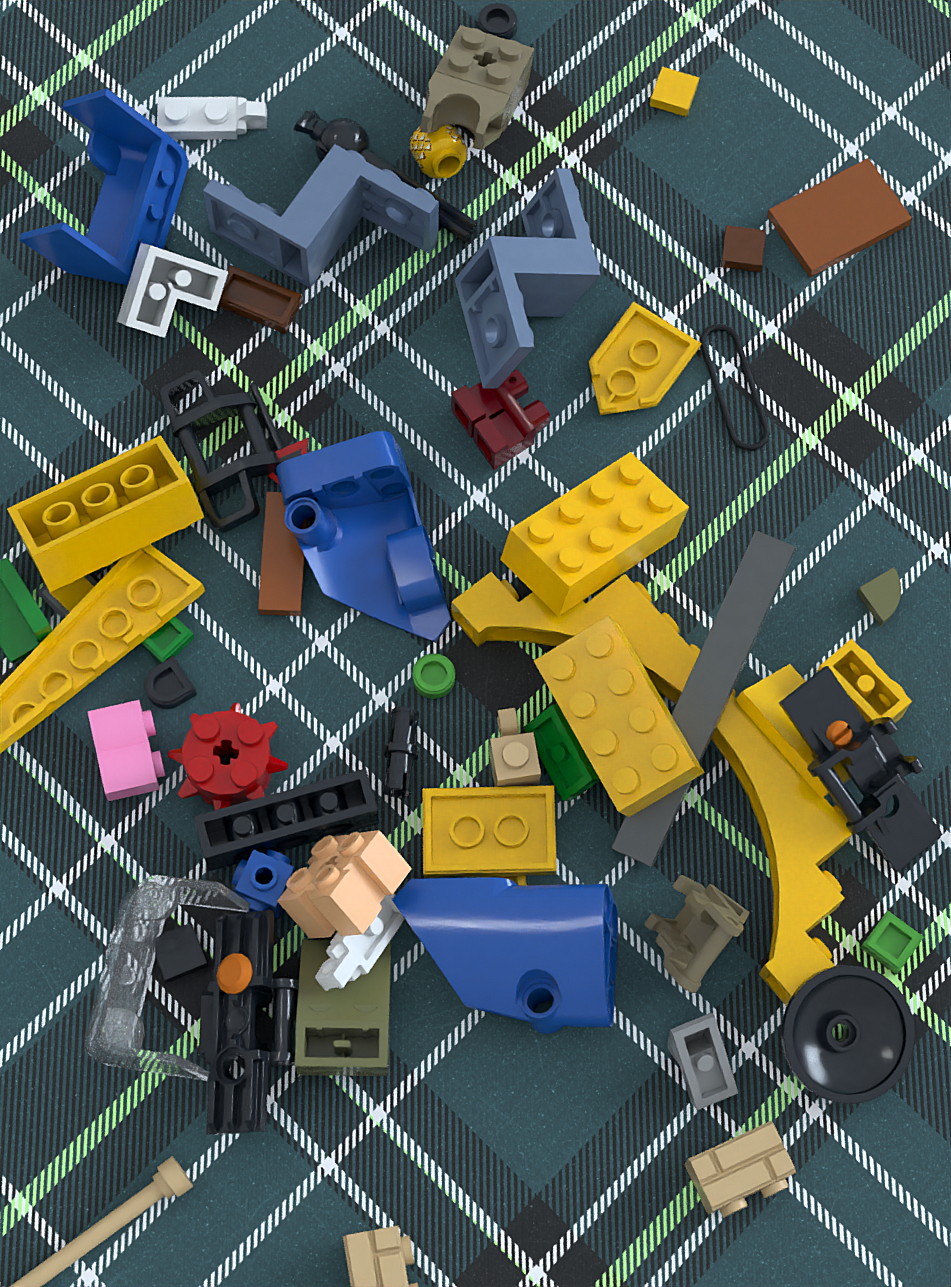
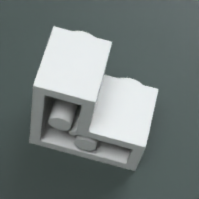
M141 243L117 322L165 338L177 298L216 311L228 271Z

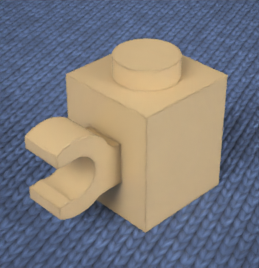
M515 708L498 710L497 723L500 737L490 739L489 746L494 786H539L541 771L534 733L519 734Z

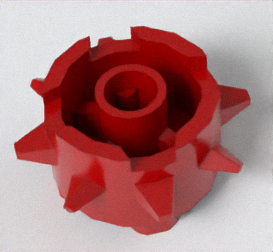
M233 703L229 711H218L211 714H203L202 716L194 713L189 716L192 728L188 731L182 748L168 752L169 758L183 764L187 775L185 782L177 793L179 797L186 799L200 795L207 804L213 805L215 810L265 797L264 791L269 785L272 773L288 769V763L272 756L269 742L278 728L276 723L273 721L260 725L256 719L242 714L239 703ZM234 755L235 759L231 758L229 765L221 764L220 759L222 757Z

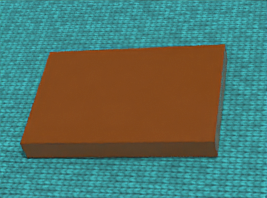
M869 158L770 208L767 217L809 277L909 226L912 220L908 211Z

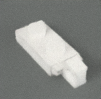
M158 97L157 127L174 140L237 139V135L245 134L246 129H267V108L265 102L246 101V98Z
M394 893L393 895H386L380 902V905L383 907L363 935L341 936L337 932L331 940V945L326 950L330 958L323 962L315 976L325 991L337 987L340 989L344 988L348 981H355L360 975L368 974L405 920L392 901L396 896Z

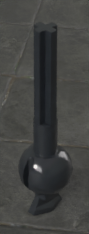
M312 110L305 111L293 128L294 131L308 134L310 138L317 142L316 154L320 162L323 161L334 144L345 150H354L375 167L381 170L388 169L394 172L402 182L415 189L422 188L432 194L435 200L439 202V225L464 242H468L471 235L476 231L478 227L477 221L369 149L370 141L367 132L356 121L349 118H337L327 123L321 120L316 111Z

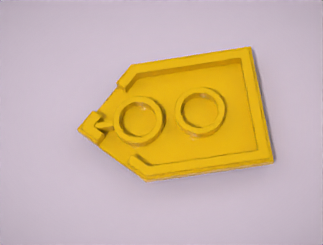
M633 301L588 363L599 414L606 415L656 407L700 348L701 343Z

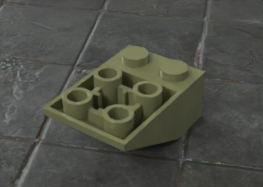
M302 940L296 1018L295 1068L297 1074L389 1076L391 941L387 944L368 974L360 975L355 981H348L344 988L340 989L337 987L325 991L315 976L323 962L330 958L326 950L331 945V940Z

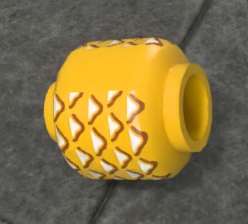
M420 125L410 139V151L421 171L428 177L435 179L449 178L457 174L467 159L468 150L455 125H444L436 132L430 134L420 131Z

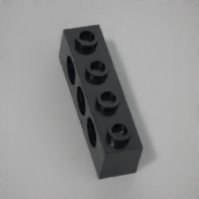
M366 769L193 816L203 856L209 871L240 863L242 859L248 861L253 849L263 854L268 849L280 852L319 841L329 835L337 836L379 824L378 808Z

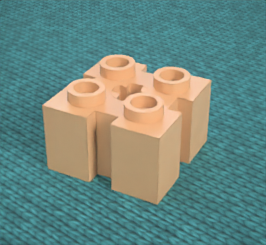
M380 830L362 833L353 832L349 835L339 836L329 835L314 845L311 850L312 857L307 862L310 867L301 868L290 876L286 883L287 889L277 902L310 939L331 937L335 931L341 936L363 935L383 907L380 905V902L386 895H393L412 868Z

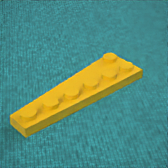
M151 544L122 557L0 685V754L205 592L203 584Z

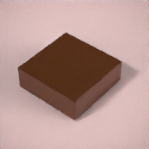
M726 225L721 267L760 272L763 262L766 230Z

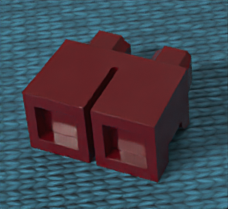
M518 369L514 370L498 388H483L482 382L469 389L465 385L451 392V411L471 438L474 437L473 442L493 470L532 446L535 433L544 428L550 420V413L542 401L537 399L524 408L517 402V399L527 394L529 389L526 379Z

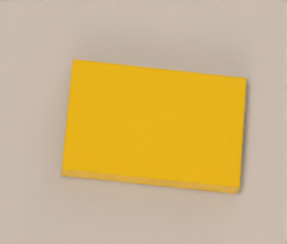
M789 664L743 690L735 701L812 789L823 798L829 792L818 776L812 777L807 770L808 765L814 760L812 757L813 752L779 704L781 700L806 682L793 666ZM840 762L833 766L843 783L851 779Z
M554 785L422 789L424 878L557 875Z

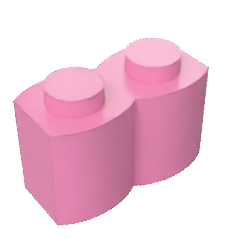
M140 700L88 711L101 778L108 802L160 790L158 778L166 775L160 751L151 752L148 737L156 735L151 710L142 711Z

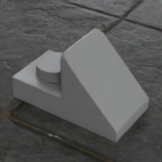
M712 1012L670 1029L667 1047L680 1066L690 1101L696 1110L738 1094L716 1018Z

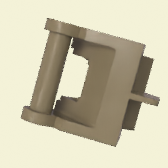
M680 875L672 886L675 890L687 896L684 900L686 905L675 919L664 918L652 913L644 925L648 929L659 933L655 942L664 952V968L682 988L691 993H696L701 986V979L733 936L738 937L744 930L742 925L745 923L750 912L714 885L709 884L705 889L702 884Z

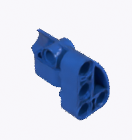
M376 431L280 463L276 467V472L286 508L284 522L296 537L323 594L374 619L436 643L452 620L432 544L425 526L420 521L403 452L393 435L386 431ZM316 516L312 526L307 529H301V525L306 518Z
M498 877L411 879L392 899L466 1007L529 1022L533 1029L543 1034L555 1033L563 1026L612 1027L615 1006L618 911L608 884L517 885L512 880ZM543 1001H553V1005L548 1011L535 1013V1008Z

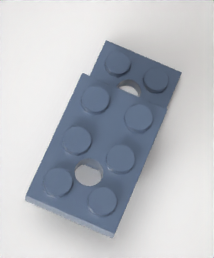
M334 144L281 217L271 206L253 202L231 184L223 185L212 178L203 190L210 232L310 289L362 217L428 254H431L438 244L439 202L435 200L432 194L422 188L415 189L402 182L394 172L388 169L381 170L368 163L358 152L345 150Z
M556 168L521 211L527 237L489 236L455 278L483 388H498L534 348V335L528 325L526 316L564 317L601 275L599 261L595 256L589 235V225L584 218L579 200V190L575 186L571 169Z

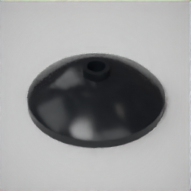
M840 965L829 967L813 974L797 988L784 1012L781 1040L787 1064L794 1076L805 1088L815 1095L832 1102L857 1104L883 1095L899 1081L912 1057L915 1043V1028L913 1016L905 997L888 978L865 967ZM841 1024L843 1035L840 1039L835 1040L832 1030L835 1025Z

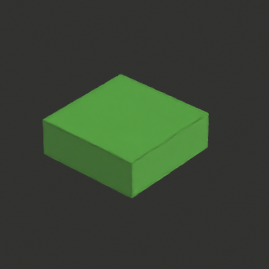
M887 911L860 948L897 975L924 937L894 914Z

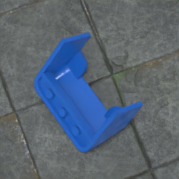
M105 88L64 101L62 107L91 129L87 142L88 155L92 163L106 174L86 237L65 222L21 233L19 240L67 273L128 286L141 243L164 249L187 173L188 159L185 150L178 142L109 89Z

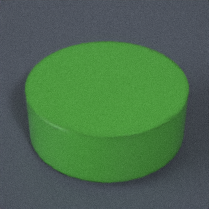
M434 653L421 657L413 667V685L417 692L426 698L437 699L444 697L452 690L455 683V669L452 662L447 657Z

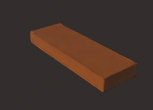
M266 492L258 612L259 615L301 616L305 556L296 537L284 522L286 508L282 492ZM308 518L303 521L301 529H307Z

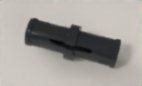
M395 707L392 709L389 744L384 746L387 767L383 793L390 795L391 792V797L405 798L411 795L413 761L418 759L419 748L415 746L419 711L414 709L410 715V707Z

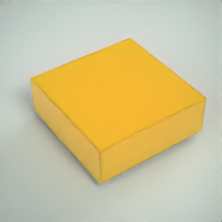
M662 67L649 106L687 117L698 86L699 77Z

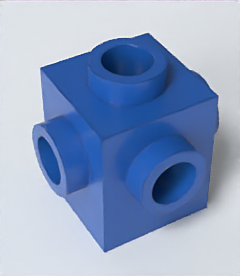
M253 849L248 861L244 859L240 861L235 870L232 884L236 885L235 893L238 902L242 903L241 908L247 912L271 910L274 911L275 918H280L283 907L277 900L287 889V880L295 873V867L290 865L291 860L287 856L270 849L265 854ZM261 874L272 878L271 882L266 885L259 884L258 880Z

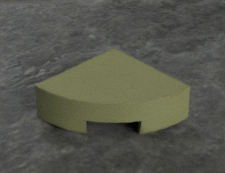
M894 567L859 587L857 594L880 626L884 625L892 617L901 598V583Z

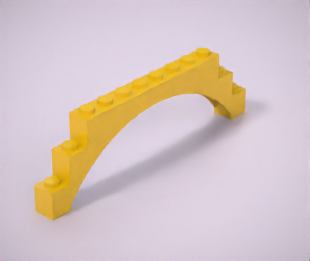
M492 571L452 601L451 617L477 647L485 641H523L557 647L609 615L620 625L657 691L675 704L679 700L701 651L696 645H688L678 634L680 632L679 627L672 617L665 612L660 614L652 605V598L646 588L637 581L633 583L626 574L622 575L589 602L585 603L584 599L559 617L534 592L518 602L519 596L513 586L505 579L499 581ZM733 689L711 740L728 761L740 781L761 828L769 859L773 890V933L769 959L759 972V975L787 1006L794 992L806 979L821 970L835 966L830 961L832 954L827 946L817 937L811 939L807 933L834 912L844 900V896L840 893L842 888L837 879L826 870L822 872L818 866L843 847L853 834L847 828L846 823L848 820L837 805L831 806L824 797L821 798L736 703V692Z

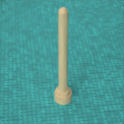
M171 1156L157 1167L159 1172L152 1176L154 1180L152 1183L10 1287L43 1286L164 1196L169 1199L173 1195L177 1197L183 1195L193 1187L191 1180L177 1160Z

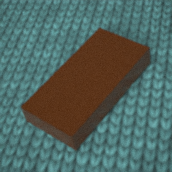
M229 265L218 306L286 334L303 303V295Z

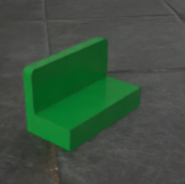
M6 557L0 561V647L9 662L16 663L30 655L52 632V628L11 561Z
M558 704L551 705L524 726L527 733H534L537 753L563 802L574 800L595 783L601 782Z

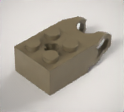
M460 25L428 83L426 107L422 115L420 131L430 134L436 132L444 125H462L474 134L473 148L484 150L486 146L498 139L507 128L528 86L535 48L522 45L514 40H506L484 33L476 28Z

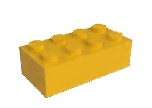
M161 435L7 508L49 592L67 586L87 574L106 567L126 555L145 548L153 542L205 518L190 480Z
M629 452L512 527L500 560L559 617L675 539L689 506L634 454Z
M609 615L534 660L618 812L631 817L705 773L620 625Z

